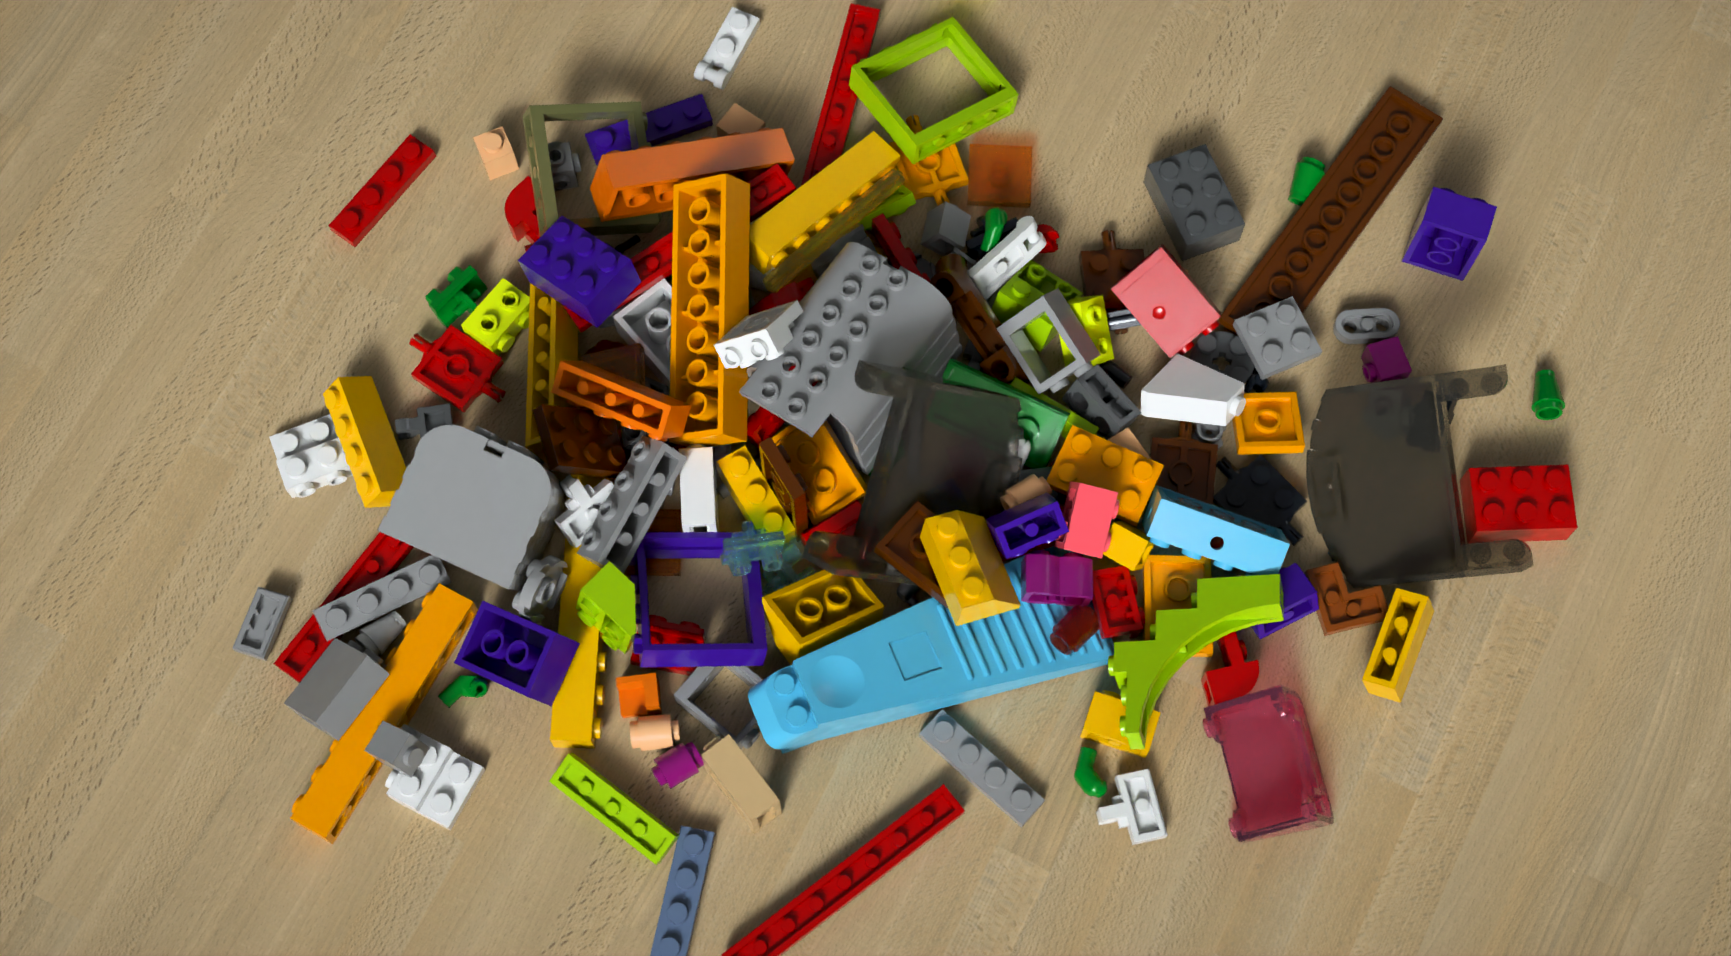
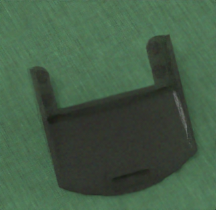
M859 360L855 371V383L858 388L865 392L893 397L854 535L815 531L809 536L802 557L834 575L916 585L898 570L888 569L887 562L874 552L875 546L917 501L936 515L960 510L983 516L984 519H987L1005 511L1000 497L1005 495V490L1019 482L1022 458L1018 456L1019 440L1024 439V428L1018 425L1017 412L1021 411L1020 401L1012 396L913 369L897 368Z
M1506 364L1326 389L1321 399L1322 403L1316 419H1313L1311 426L1313 431L1310 449L1307 450L1306 457L1307 490L1317 531L1319 534H1322L1325 544L1329 549L1328 554L1331 560L1339 563L1340 569L1346 576L1345 579L1353 588L1523 572L1534 566L1531 549L1524 541L1506 539L1466 544L1446 401L1490 396L1500 393L1508 382Z

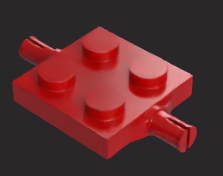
M452 325L447 328L440 338L432 343L421 337L418 333L413 335L415 339L411 338L409 344L423 353L421 362L411 373L414 380L464 413L482 393L497 403L501 401V398H504L506 392L491 383L493 376L504 364L500 356Z

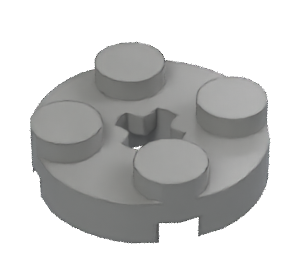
M552 555L545 557L542 561L537 558L531 561L526 571L528 578L523 589L515 595L512 602V607L519 611L521 617L533 623H538L545 618L540 613L546 607L551 610L554 608L567 581V574L562 572V567L568 568L565 561Z

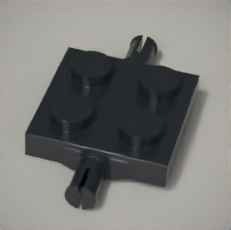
M1261 454L1248 466L1239 470L1225 456L1221 461L1217 462L1216 467L1228 478L1226 485L1213 497V502L1219 508L1281 529L1293 546L1302 540L1304 536L1290 522L1293 516L1306 505L1307 500Z

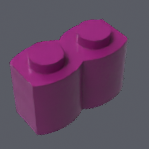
M1034 550L1030 554L1025 555L1021 562V601L1034 604L1055 603L1063 606H1088L1093 599L1092 559L1084 558L1080 553H1066L1063 557L1050 555V552L1046 550Z

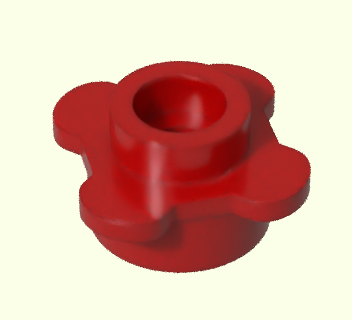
M1038 225L1037 231L1041 232L1047 241L1046 246L1039 253L1056 252L1058 250L1056 239L1059 238V232L1050 225Z

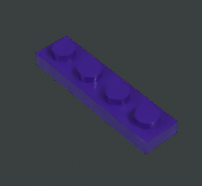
M699 94L647 112L648 127L645 131L647 142L651 143V146H655L712 126L713 119L703 95ZM628 120L585 134L596 166L599 164L603 154L613 150L621 152L632 150Z

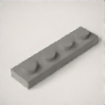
M430 555L325 604L312 612L326 641H329L426 595L430 590L434 591L439 583L445 586L451 583V580L441 559Z
M943 709L919 733V737L1021 828L1045 802L1044 798Z

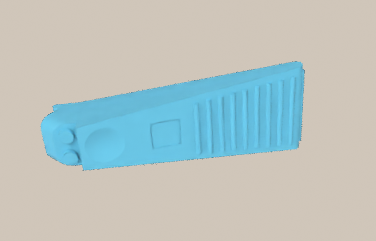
M1054 546L1042 549L1049 551L1050 555L1063 557L1066 553H1073L1072 551ZM1024 555L1004 564L1021 604L1020 608L956 626L949 609L935 598H929L793 660L792 665L772 673L751 687L748 691V699L766 743L774 749H780L783 754L816 741L1107 665L1108 657L1114 655V643L1112 638L1101 639L1092 600L1088 606L1079 607L1063 606L1055 603L1034 604L1021 601V562L1025 557Z

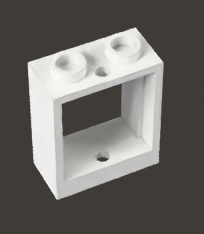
M692 444L687 446L686 449H679V453L687 457L680 471L683 532H719L718 492L716 490L717 469L713 447H706L703 444Z

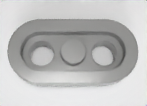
M1387 308L1345 310L1337 316L1333 325V332L1336 338L1345 344L1375 343L1395 337L1400 327V320L1395 312ZM1376 325H1383L1386 331L1378 330ZM1350 326L1354 329V332L1348 333L1344 327Z

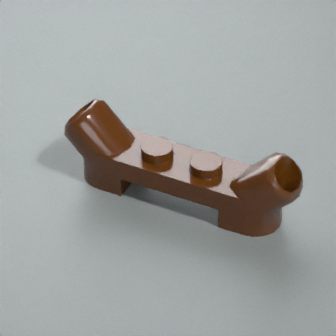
M954 253L942 257L935 265L936 274L931 278L930 283L949 301L953 310L952 314L984 359L979 364L985 374L1006 384H1011L1015 377L1028 384L1030 380L996 329L1002 325L969 277L967 260L963 256Z

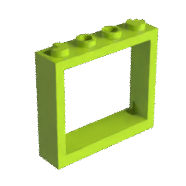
M954 17L939 24L935 23L929 29L919 34H912L894 46H887L878 54L867 59H860L859 63L852 66L849 87L912 164L1013 114L1019 95ZM948 47L989 97L914 134L873 83L932 53Z

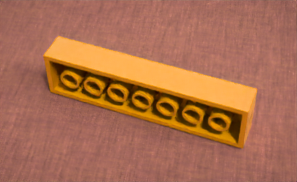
M727 173L674 184L670 397L690 404L691 408L682 437L669 438V442L685 447L692 444H703L706 447L747 441L748 399L742 396L739 391L748 381L746 371L748 367L741 369L738 366L725 369L714 347V344L742 319L749 316L750 183Z

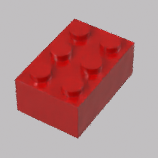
M1569 464L1468 468L1459 481L1467 543L1567 540L1578 528Z

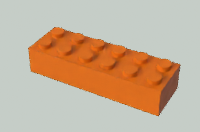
M762 128L756 132L743 134L734 132L723 137H702L696 141L683 143L681 141H674L663 146H642L636 150L623 152L613 150L601 156L590 191L600 220L604 222L672 211L674 184L724 173L749 182L777 163L785 174L788 175L795 159L783 128Z

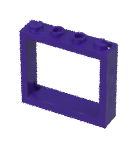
M646 532L629 563V566H634L635 574H630V580L635 584L636 624H638V634H635L633 639V653L639 654L640 667L763 666L768 648L764 607L762 604L763 595L757 532ZM740 558L748 643L651 644L646 559Z

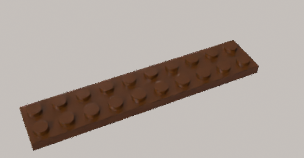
M1390 86L1221 314L1218 322L1238 335L1233 327L1234 320L1292 296L1303 314L1438 129L1443 118Z

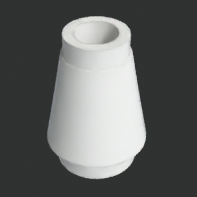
M393 611L360 629V634L355 638V641L363 649H369L376 655L382 656L407 624L396 611Z

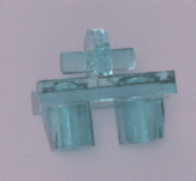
M749 520L743 521L742 531L731 533L732 538L723 539V552L720 554V560L722 565L729 566L734 577L750 573L752 568L751 561L761 560L763 569L767 572L781 569L783 561L782 551L785 542L783 531L766 533L765 528L754 529L752 521Z
M792 541L778 549L772 545L765 550V553L768 555L766 561L777 573V576L770 569L764 571L762 576L768 583L762 591L768 595L784 588L785 585L788 586L818 572L810 565L798 575L791 567L803 557Z

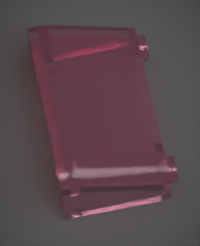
M1278 685L1204 708L1206 718L1203 719V727L1208 738H1213L1217 743L1221 744L1237 809L1233 810L1232 818H1229V828L1233 837L1238 839V842L1248 843L1333 824V811L1301 698L1296 691L1283 685Z

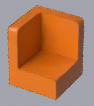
M656 673L615 678L619 691L622 718L662 714L659 680Z

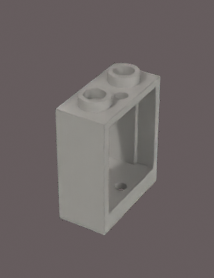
M1058 288L1043 295L996 328L1038 394L1048 389H1051L1053 394L1070 383L1067 377L1073 373L1077 378L1093 368L1091 361L1101 355ZM1045 313L1076 359L1053 376L1022 330Z
M747 666L697 667L675 692L674 698L676 703L716 736H720L723 739L730 734L740 749L743 747L749 749L760 735L757 731L759 725L755 715L735 737L696 705L694 701L724 667L728 668L750 687H753L763 679Z

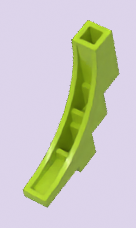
M1280 574L1197 579V592L1191 593L1192 608L1156 610V624H1150V640L1114 642V655L1108 657V670L1110 676H1115L1118 688L1121 689L1122 705L1126 706V715L1120 716V732L1122 737H1127L1130 749H1145L1148 723L1155 703L1170 678L1188 659L1208 644L1232 632L1258 624L1284 621V591Z

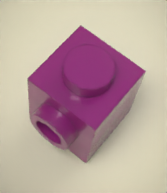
M1398 336L1367 345L1361 356L1363 375L1367 382L1372 383L1374 389H1399L1405 385L1412 372Z

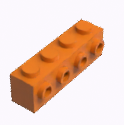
M560 361L551 393L565 398L568 404L577 407H587L592 409L593 413L597 416L608 419L614 418L621 421L620 424L626 428L643 430L648 433L650 438L667 442L668 438L682 437L691 405L584 361Z

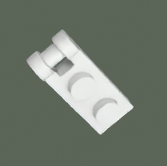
M732 7L703 60L698 63L694 72V78L702 82L705 80L713 82L714 87L723 90L759 28L760 18ZM713 66H717L721 69L719 71H716L712 68Z
M1032 216L1022 217L1017 222L1016 228L968 270L969 277L985 300L1046 246L1047 241L1043 234L1037 231L1038 225Z

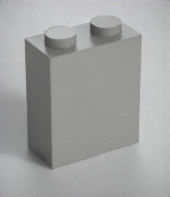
M335 638L284 704L305 721L339 741L390 674L380 666L383 660L369 649H363L352 640L346 644Z

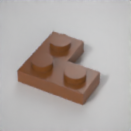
M1338 562L1305 571V576L1317 591L1319 610L1316 612L1324 636L1384 621L1388 605L1381 585L1348 593Z

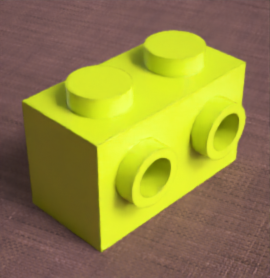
M502 278L461 324L464 333L498 356L501 352H507L512 347L516 335L522 329L529 327L530 297Z
M1103 295L1077 297L1068 300L1067 303L1101 354L1091 361V364L1096 366L1097 364L1099 365L1114 359ZM1059 334L1066 367L1076 359Z

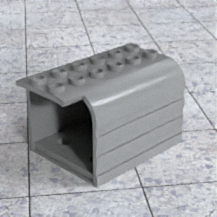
M848 242L799 302L803 313L793 321L795 325L789 329L794 338L784 347L785 352L775 359L767 361L764 358L749 366L746 371L750 378L740 389L739 393L785 420L783 425L786 427L791 424L810 437H813L827 420L856 469L868 475L887 446L894 438H897L940 382L951 358L956 360L963 350L959 342L960 338L956 330L955 318L952 315V307L946 297L936 287L902 266L899 269L892 267L884 256L859 243ZM791 366H795L793 370L788 371Z
M442 425L430 430L419 441L414 451L415 455L412 462L408 464L403 474V481L399 489L396 490L390 502L391 507L387 515L383 517L378 531L507 589L522 590L528 578L526 571L529 564L535 558L542 560L543 551L555 531L556 523L554 520L563 514L565 509L566 495L559 484L561 481L555 474L543 466L544 461L538 458L527 448L510 440L507 443L496 436V434L479 426H476L474 432L458 425Z

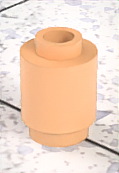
M1031 474L1005 490V495L1000 497L1003 508L1008 510L1046 492L1052 494V489L1043 476L1038 478L1036 475Z
M671 714L638 717V721H630L632 749L641 748V751L673 748L674 741L680 740L679 720H672Z

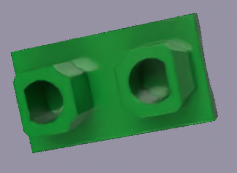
M470 265L465 270L455 267L448 274L447 280L450 285L443 291L439 288H433L425 297L436 317L447 328L466 310L472 313L477 307L475 302L488 289L479 278L476 269Z

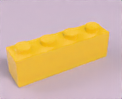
M372 376L338 377L323 393L325 405L332 417L335 432L346 455V462L350 466L356 482L357 491L365 508L391 506L390 502L403 481L402 477L406 466Z

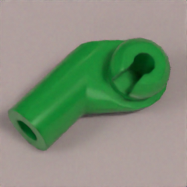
M993 207L986 212L985 234L981 250L990 252L999 244L1004 225L1008 219L1004 209Z
M460 675L438 695V698L450 708L460 697L478 698L486 695L489 689L488 682L482 676Z
M1081 747L1074 772L1075 781L1085 794L1100 798L1107 792V783L1093 769L1097 751L1088 747Z

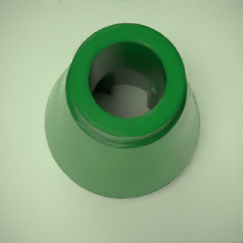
M1302 157L1301 161L1296 163L1288 197L1291 203L1302 206L1325 175V165L1321 161L1311 157Z
M1540 370L1535 374L1531 408L1535 412L1536 417L1541 420L1557 419L1563 414L1562 410L1565 408V402L1555 377V372L1552 370Z

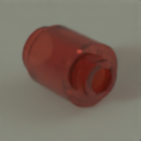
M1075 605L1053 627L1050 641L1054 647L1065 655L1077 652L1100 629L1097 613L1088 606Z

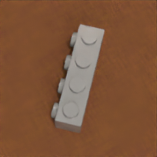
M642 435L639 442L634 445L631 456L623 471L616 477L615 485L607 500L600 506L598 516L592 527L584 535L582 545L577 554L600 568H603L610 561L624 574L687 457L662 441Z

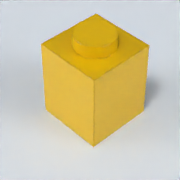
M1124 521L1113 522L1109 527V532L1111 533L1110 546L1106 552H1103V555L1132 571L1142 569L1155 545L1149 541L1151 537L1146 536V533Z

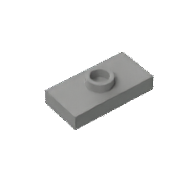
M258 587L232 649L235 652L267 661L292 601L290 596Z

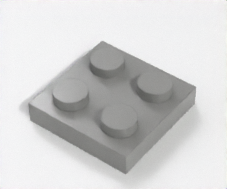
M1293 296L1234 320L1233 327L1262 380L1319 357L1322 353V349Z

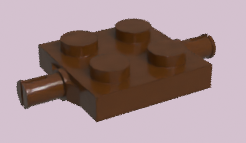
M1108 230L1101 233L1104 248L1101 250L1081 251L1079 263L1084 297L1103 295L1105 310L1109 312L1126 309V306L1111 290L1112 285L1145 257L1143 249L1116 248L1115 231L1110 230L1108 233ZM1127 328L1118 329V330H1115L1114 333L1117 334V335H1119V333H1120V331H1121V335H1122V334L1127 333V332H1128V329H1127Z
M1179 421L1178 437L1170 439L1152 437L1149 456L1152 460L1164 465L1156 485L1213 505L1218 445L1201 443L1193 439V422H1187L1186 426V421Z

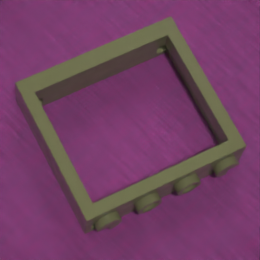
M641 101L529 105L522 117L540 237L559 219L544 121L627 118L632 150H636L642 146H651V143L647 142L645 131L648 127V119L646 113L642 112ZM662 212L601 222L600 217L569 220L594 236L650 233L661 221Z

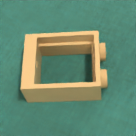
M730 734L723 739L718 736L705 745L703 748L705 752L701 754L705 770L754 834L782 814L779 798Z

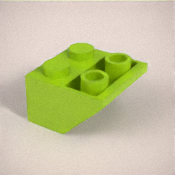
M1030 260L999 290L991 309L1001 324H1003L1037 299L1057 288L1066 301L1082 297L1083 293L1043 266ZM1046 313L1022 329L1032 346L1040 352L1058 334Z
M609 561L580 590L576 604L577 615L587 626L592 627L594 625L603 633L602 639L610 648L615 651L619 648L626 654L636 634L635 584Z

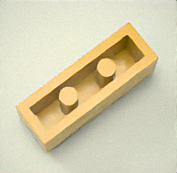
M744 445L717 460V473L752 532H757V540L764 552L768 554L795 539V527L747 447Z
M1399 588L1395 589L1362 678L1368 693L1401 703L1434 614V609L1428 596Z

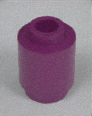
M690 741L685 745L680 743L654 758L656 766L651 768V771L660 786L667 784L672 789L699 773L698 769L704 766L695 745Z

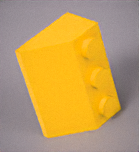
M955 510L925 519L920 539L956 626L1020 608L1021 604L983 516Z
M847 560L762 597V604L775 644L791 665L795 659L881 621L884 605Z

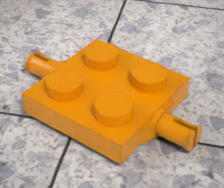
M913 115V119L912 116L906 118V122L914 134L923 130L918 115ZM895 142L889 143L901 155L896 167L901 184L913 192L915 200L934 197L937 206L945 201L949 203L946 195L948 191L968 185V177L955 143L915 164L910 162Z

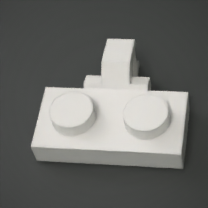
M568 475L559 483L570 499L565 502L568 509L554 521L569 544L574 548L581 545L584 535L590 530L598 516L600 506L607 500L614 485L610 480L603 479L594 488L588 484L583 487L579 479H574L571 475Z
M1144 769L1116 775L1114 779L1119 795L1111 798L1113 805L1098 808L1096 815L1099 825L1118 822L1119 828L1127 827L1132 845L1166 838L1168 835L1150 770Z

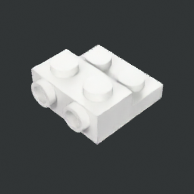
M798 300L746 316L716 342L714 347L725 369L738 366L742 369L753 365L758 360L766 358L769 361L782 355L785 352L784 347L794 338L789 329L795 325L793 321L803 313Z
M330 414L269 437L285 489L292 498L310 496L318 488L326 485H339L345 482L347 477L353 475L350 466L346 462V455L335 432V426Z
M421 733L419 740L430 747L422 763L412 778L393 769L386 780L385 786L389 788L386 794L397 803L451 830L485 769L455 753L451 748Z

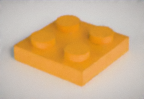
M1244 393V398L1246 399L1245 408L1239 416H1235L1232 419L1237 455L1303 453L1305 441L1297 393Z

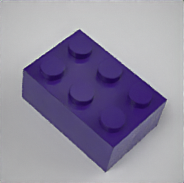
M1433 186L1412 227L1402 262L1463 281L1488 239L1497 206L1490 205L1480 198H1468L1456 194L1451 189Z
M563 215L518 260L531 284L597 328L641 283L631 259Z
M482 600L454 663L526 697L552 706L580 643Z

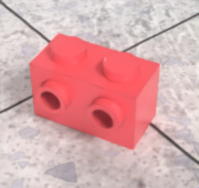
M1070 481L1062 513L1069 532L1060 535L1056 539L1054 547L1102 559L1103 552L1108 550L1111 542V533L1109 532L1111 519H1115L1119 510L1118 492Z

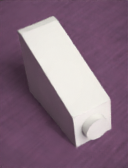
M1177 353L1141 390V414L1146 417L1226 426L1235 416H1239L1245 408V383Z

